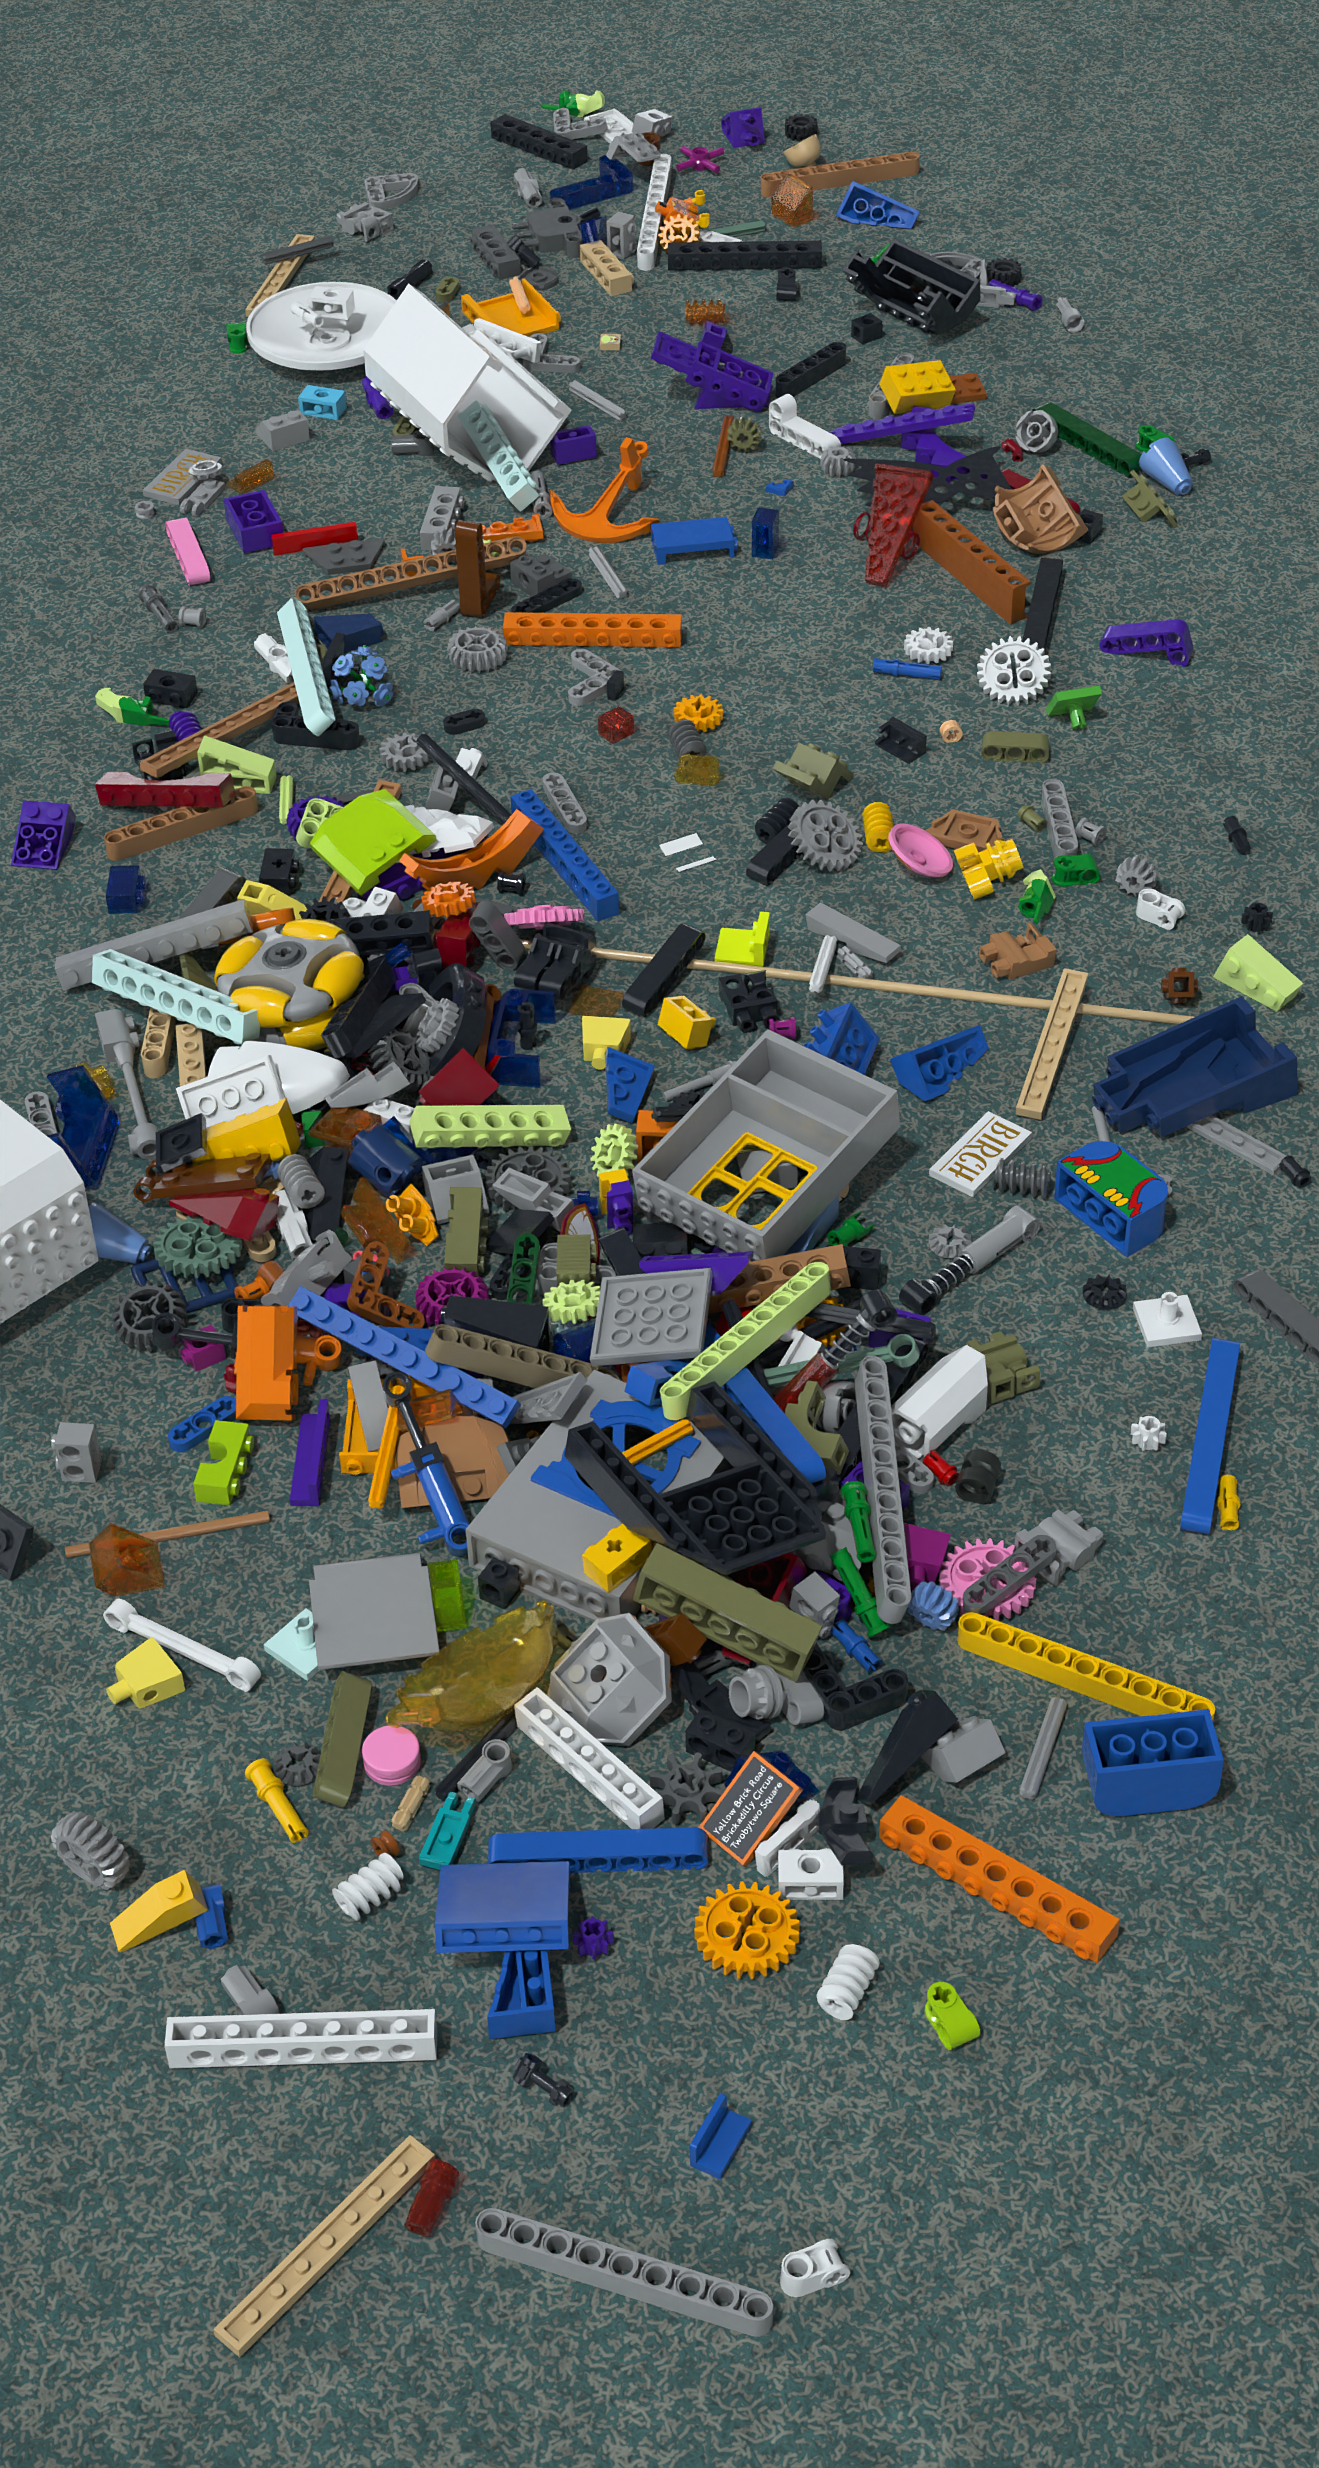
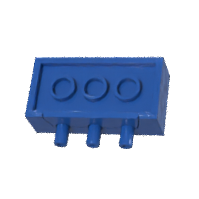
M851 1002L829 1011L824 1009L819 1011L817 1016L822 1021L820 1028L818 1026L811 1028L810 1033L815 1039L812 1044L807 1042L803 1046L864 1075L880 1038Z

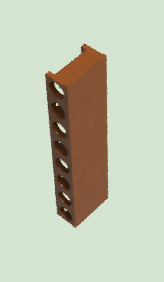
M933 500L914 506L913 532L919 534V547L1010 625L1028 617V614L1024 612L1026 587L1031 585V581ZM938 518H944V519H946L947 521L944 522L943 520H939V521H935V520L938 519ZM964 538H967V539H970L971 542H968L967 540H964V541H960V540H961V539H964ZM993 559L996 561V563H993L992 561L985 562V560ZM1018 580V581H1020V582H1022V583H1021V584H1018L1017 582L1010 583V581Z

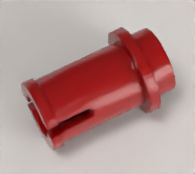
M936 1450L931 1451L930 1454L933 1457L927 1454L923 1459V1464L939 1478L940 1484L952 1485L959 1476L957 1467L949 1465Z

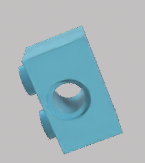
M307 385L298 397L299 410L304 415L338 420L347 408L345 391Z

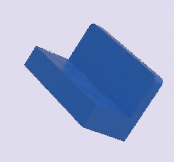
M719 2094L690 2144V2166L720 2180L752 2126L751 2119L727 2109V2095Z

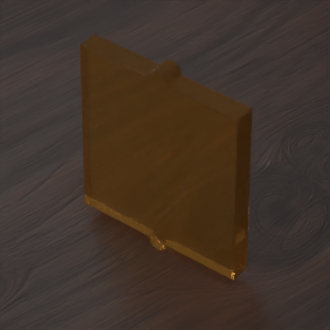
M582 985L577 996L573 997L574 1002L569 1013L581 1016L613 1018L616 1010L620 1009L619 1004L624 993Z

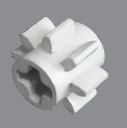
M1153 1416L1140 1417L1139 1425L1132 1424L1131 1426L1132 1444H1138L1143 1451L1158 1450V1443L1165 1444L1166 1442L1165 1423H1160Z

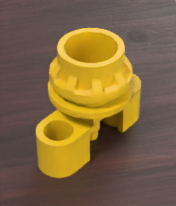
M1013 839L1007 841L996 840L994 841L995 846L992 847L988 842L985 844L987 849L979 853L974 842L954 850L974 900L994 892L991 884L992 880L999 878L1000 883L1004 882L1003 876L1007 875L1008 879L1012 878L1016 871L1024 868Z

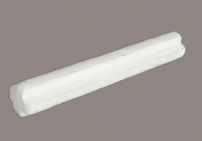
M826 935L823 939L809 982V990L811 992L816 991L820 993L823 990L837 946V938L835 936L830 937Z

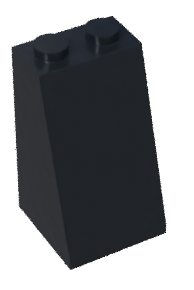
M450 1295L447 1306L442 1307L441 1322L445 1323V1325L549 1352L551 1341L548 1306Z

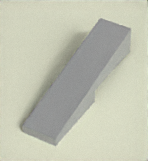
M821 902L805 914L808 930L823 936H835L837 940L846 942L847 947L853 953L887 963L901 951V945Z

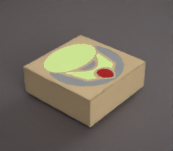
M601 334L600 350H620L621 334Z

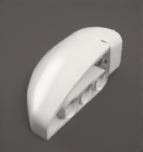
M245 1041L242 1046L220 1047L212 1060L208 1073L209 1077L271 1055L292 1115L325 1100L324 1097L346 1083L350 1077L345 1065L337 1059L303 1048L258 1041Z

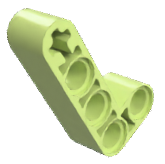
M318 798L310 800L296 835L298 844L305 848H311L310 842L321 823L343 807Z

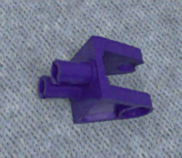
M762 107L733 111L722 117V132L733 148L749 145L756 146L757 144L765 143Z

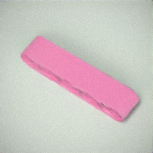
M181 518L166 521L167 535L170 537L169 540L172 547L175 548L174 552L177 559H179L185 578L189 582L188 585L210 582L207 563L188 519Z

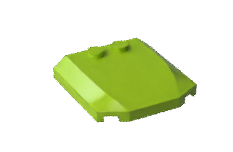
M382 789L357 797L322 822L312 838L310 846L359 895H363L380 882L378 875L398 862L404 853L409 854L415 849V852L419 854L437 841L435 834L386 789Z

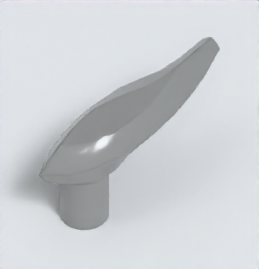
M983 259L979 280L980 285L988 286L985 259Z

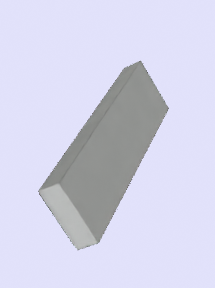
M1213 1115L1187 1126L1190 1130L1272 1175L1280 1170L1279 1164L1286 1157L1285 1154Z

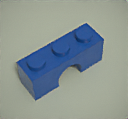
M693 1359L664 1360L631 1365L624 1392L647 1405L662 1404L660 1388L693 1361Z

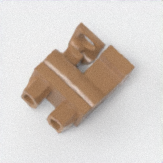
M1029 922L1025 937L1020 934L1014 938L1008 931L990 935L989 943L980 946L979 957L983 962L994 961L991 962L990 969L995 978L1007 976L1009 980H1013L1017 976L1022 977L1054 966L1057 949L1046 935L1042 936L1032 922Z

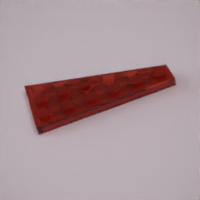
M875 463L876 477L873 480L874 497L871 502L869 524L871 532L870 537H868L869 554L866 557L865 581L872 585L887 587L934 475L932 471Z

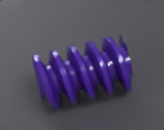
M174 712L168 721L171 731L174 730L177 742L202 730L198 718L192 712Z

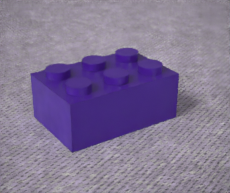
M265 490L224 498L226 521L243 553L272 547L271 535L283 533L282 521Z

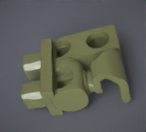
M999 1331L989 1337L988 1343L981 1344L976 1339L966 1343L969 1347L985 1355L988 1383L987 1398L991 1404L1040 1386V1369L1037 1365L1027 1368L1026 1353L1023 1347L1017 1343V1338L1014 1334L1006 1337ZM1028 1375H1034L1031 1381L1027 1378ZM996 1385L1002 1386L1004 1391L996 1393Z

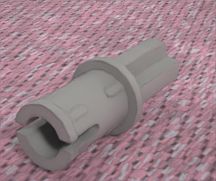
M451 600L445 606L435 609V613L424 620L425 628L434 631L444 622H449L450 617L460 609V604L456 600Z

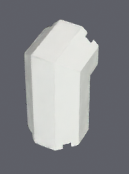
M968 1345L963 1346L943 1357L891 1406L894 1438L917 1459L922 1455L924 1457L927 1454L930 1455V1452L943 1443L964 1421V1424L973 1423L986 1411L988 1383L985 1355Z

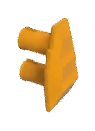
M410 1184L399 1197L391 1195L390 1198L393 1200L387 1199L386 1208L389 1212H393L396 1215L402 1231L409 1232L426 1246L430 1245L439 1236L434 1223L436 1220L431 1212L432 1208L413 1184Z

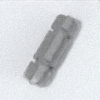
M847 946L838 949L837 958L845 962L844 964L855 975L863 979L873 978V970Z

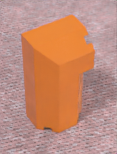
M238 1306L236 1419L295 1420L296 1414H291L292 1405H298L299 1376L298 1374H293L292 1369H297L298 1307Z

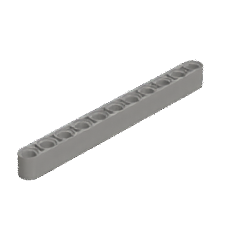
M867 1356L862 1360L855 1378V1393L864 1484L867 1488L866 1501L871 1507L868 1520L876 1552L875 1559L872 1560L876 1606L881 1620L886 1623L897 1624L903 1619L911 1601V1590L887 1366L881 1358Z

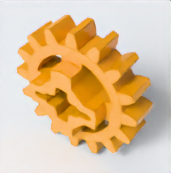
M678 214L677 219L670 216L671 221H664L665 227L659 228L661 233L658 234V237L661 240V247H664L666 253H668V243L699 242L698 238L701 237L698 231V224H695L693 218L689 220L687 215L681 218L680 214Z
M700 694L695 698L693 695H690V699L682 698V702L676 703V707H674V721L676 723L687 719L695 724L698 731L702 729L704 732H707V728L714 730L715 725H720L721 720H723L722 704H718L717 699L711 700V696L704 698Z

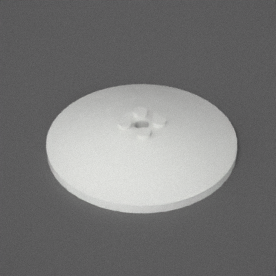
M319 282L292 287L270 296L254 308L248 317L246 325L248 341L254 351L263 358L290 368L334 370L365 363L364 348L397 300L379 289L348 282ZM315 286L348 289L354 292L355 309L348 320L324 317V323L321 327H315L311 323L303 322L299 316L291 312V305L294 302H300L304 306H309L308 297Z

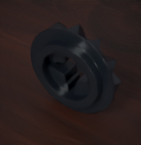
M1098 1274L1095 1279L1088 1278L1087 1283L1083 1285V1298L1089 1305L1103 1310L1114 1309L1121 1306L1126 1300V1285L1121 1284L1120 1278L1111 1279L1110 1275L1101 1277ZM1108 1287L1107 1293H1105V1295L1102 1296L1101 1291L1103 1290V1288Z

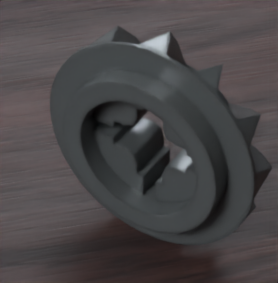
M293 1742L289 1748L282 1747L280 1754L274 1755L273 1769L276 1777L280 1778L283 1783L291 1786H301L315 1780L320 1759L317 1747L312 1748L307 1742L303 1745H297ZM292 1758L296 1759L297 1761H301L303 1759L304 1767L302 1765L300 1766L299 1764L293 1765Z

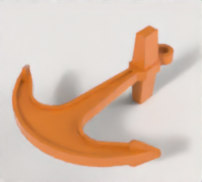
M625 438L620 446L621 464L619 466L621 471L593 508L585 513L575 514L569 512L553 490H549L554 517L565 532L590 542L617 543L632 539L641 534L645 535L651 531V524L660 523L658 518L644 517L640 521L625 525H614L608 521V517L625 484L627 483L628 489L636 491L642 483V459L649 454L647 443L643 441L634 443L633 439Z

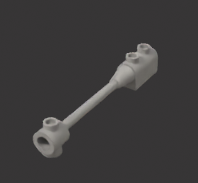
M118 1009L95 1013L106 1063L117 1061L123 1071L138 1126L133 1130V1134L127 1135L131 1154H138L139 1157L146 1160L156 1158L155 1133L158 1132V1128L147 1121L133 1071L135 1047H140L137 1032L131 1033L135 1031L132 1016L126 1017L125 1013Z

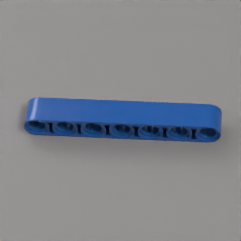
M694 1827L499 1833L491 1836L488 1840V1864L569 1861L570 1873L596 1872V1870H601V1872L628 1871V1869H633V1871H657L660 1868H665V1870H690L692 1867L703 1869L708 1864L707 1833L703 1829Z

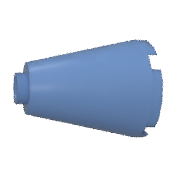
M1167 437L1153 442L1149 445L1151 449L1147 453H1142L1139 467L1143 472L1174 494H1187L1191 490L1193 481L1177 444Z
M93 1202L88 1206L98 1257L132 1264H139L141 1260L144 1262L147 1260L151 1252L147 1238L103 1205Z

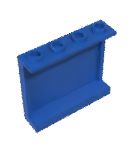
M569 1861L441 1865L435 1918L436 1953L569 1949Z

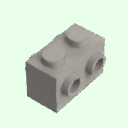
M617 212L606 221L607 246L617 258L624 260L631 253H634L637 248L635 241V216Z

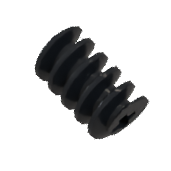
M790 798L780 799L762 818L757 820L755 832L759 840L768 844L791 822L790 818L796 809L800 807L799 804Z

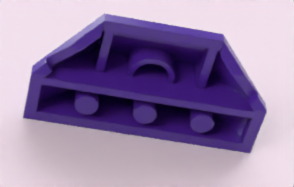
M753 1251L645 1256L639 1261V1267L646 1274L711 1268L713 1277L710 1296L720 1295L721 1291L728 1287L754 1257Z

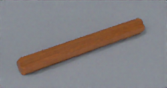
M726 415L723 419L712 469L713 477L722 478L724 475L731 441L727 440L729 434L727 430L735 419L733 416L729 417Z

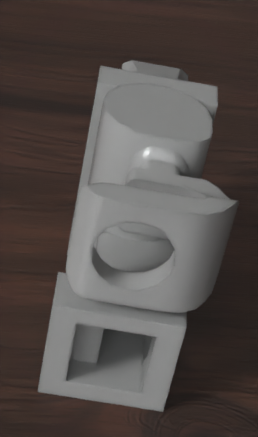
M366 202L360 205L355 204L350 207L349 211H341L336 215L337 223L342 225V231L350 235L358 231L364 232L365 242L394 230L392 213L374 206L369 207V203ZM374 229V234L369 237V230Z
M1058 1509L1052 1513V1517L1045 1518L1037 1527L1029 1532L1026 1529L1018 1532L1015 1537L1014 1552L1037 1535H1048L1053 1538L1056 1543L1055 1559L1049 1564V1567L1042 1569L1039 1574L1057 1587L1060 1578L1065 1573L1066 1567L1076 1571L1094 1558L1095 1549L1102 1544L1103 1532L1096 1527H1091L1085 1531L1082 1528L1083 1519L1079 1513L1072 1510L1064 1514ZM1038 1547L1037 1553L1042 1551V1549ZM1048 1548L1043 1549V1551L1047 1553Z

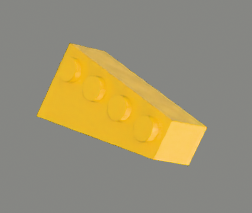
M287 1098L279 1100L274 1105L260 1107L257 1111L246 1115L244 1113L236 1116L234 1120L229 1122L223 1121L207 1127V1154L192 1160V1162L243 1157L251 1153H259L260 1155L270 1154L272 1161H279L289 1155L296 1154L301 1141Z

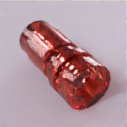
M432 2159L428 2162L424 2175L420 2179L421 2188L416 2193L404 2223L407 2230L423 2237L430 2235L445 2205V2199L451 2196L453 2188L459 2179L460 2173L454 2166L438 2159Z

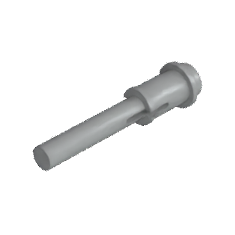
M727 1061V1065L707 1071L706 1076L663 1092V1098L668 1102L673 1100V1097H680L681 1092L688 1094L691 1089L696 1091L710 1084L714 1086L737 1061Z

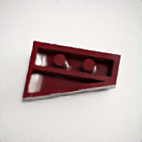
M480 902L473 903V907L467 908L466 912H462L457 916L450 915L447 920L443 921L441 930L436 932L434 946L438 948L441 956L442 970H439L440 973L454 963H460L465 967L468 964L473 965L475 958L471 955L474 947L479 948L481 941L471 929L469 920Z

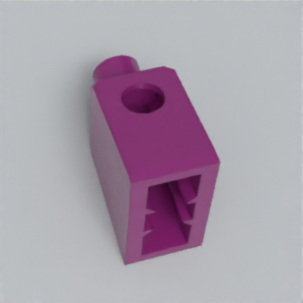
M903 1523L910 1590H914L921 1582L929 1583L932 1581L935 1583L951 1534Z

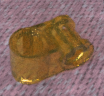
M687 754L679 758V768L674 773V778L678 783L713 786L720 782L719 760L717 757Z

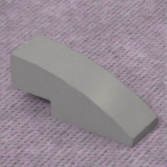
M392 1062L375 1075H372L366 1068L332 1091L324 1099L331 1108L363 1105L394 1094L410 1083L395 1062Z
M508 1168L492 1185L494 1190L519 1209L551 1212L554 1221L549 1227L560 1232L564 1217L574 1207L572 1199L552 1192L548 1183Z
M375 1360L348 1367L368 1452H379L388 1413Z

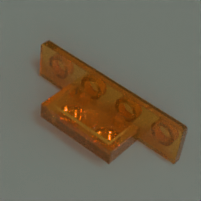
M360 1178L352 1197L357 1205H344L340 1214L362 1247H367L369 1243L374 1241L381 1242L388 1248L395 1262L400 1263L409 1249L410 1241L366 1178Z

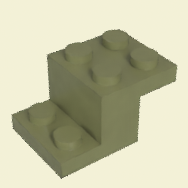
M799 743L790 761H786L785 764L776 761L773 767L777 773L790 783L825 799H829L839 778L849 782L854 775L847 769L849 765L839 760L840 757L831 752L825 754L821 752L819 747L811 743L808 746Z

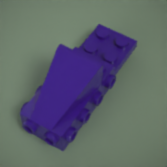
M658 331L651 359L659 364L667 365L677 372L685 373V381L694 387H699L694 409L746 407L755 412H760L763 406L767 407L773 388L771 384L773 372L702 341H699L695 347Z

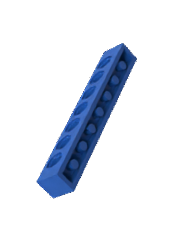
M530 789L510 796L511 814L518 809L544 828L534 842V845L596 921L599 922L619 915V894L535 792Z

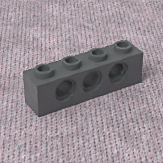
M493 224L472 229V237H470L471 247L477 250L478 256L483 258L484 264L490 267L493 275L495 274L499 280L520 276V258Z

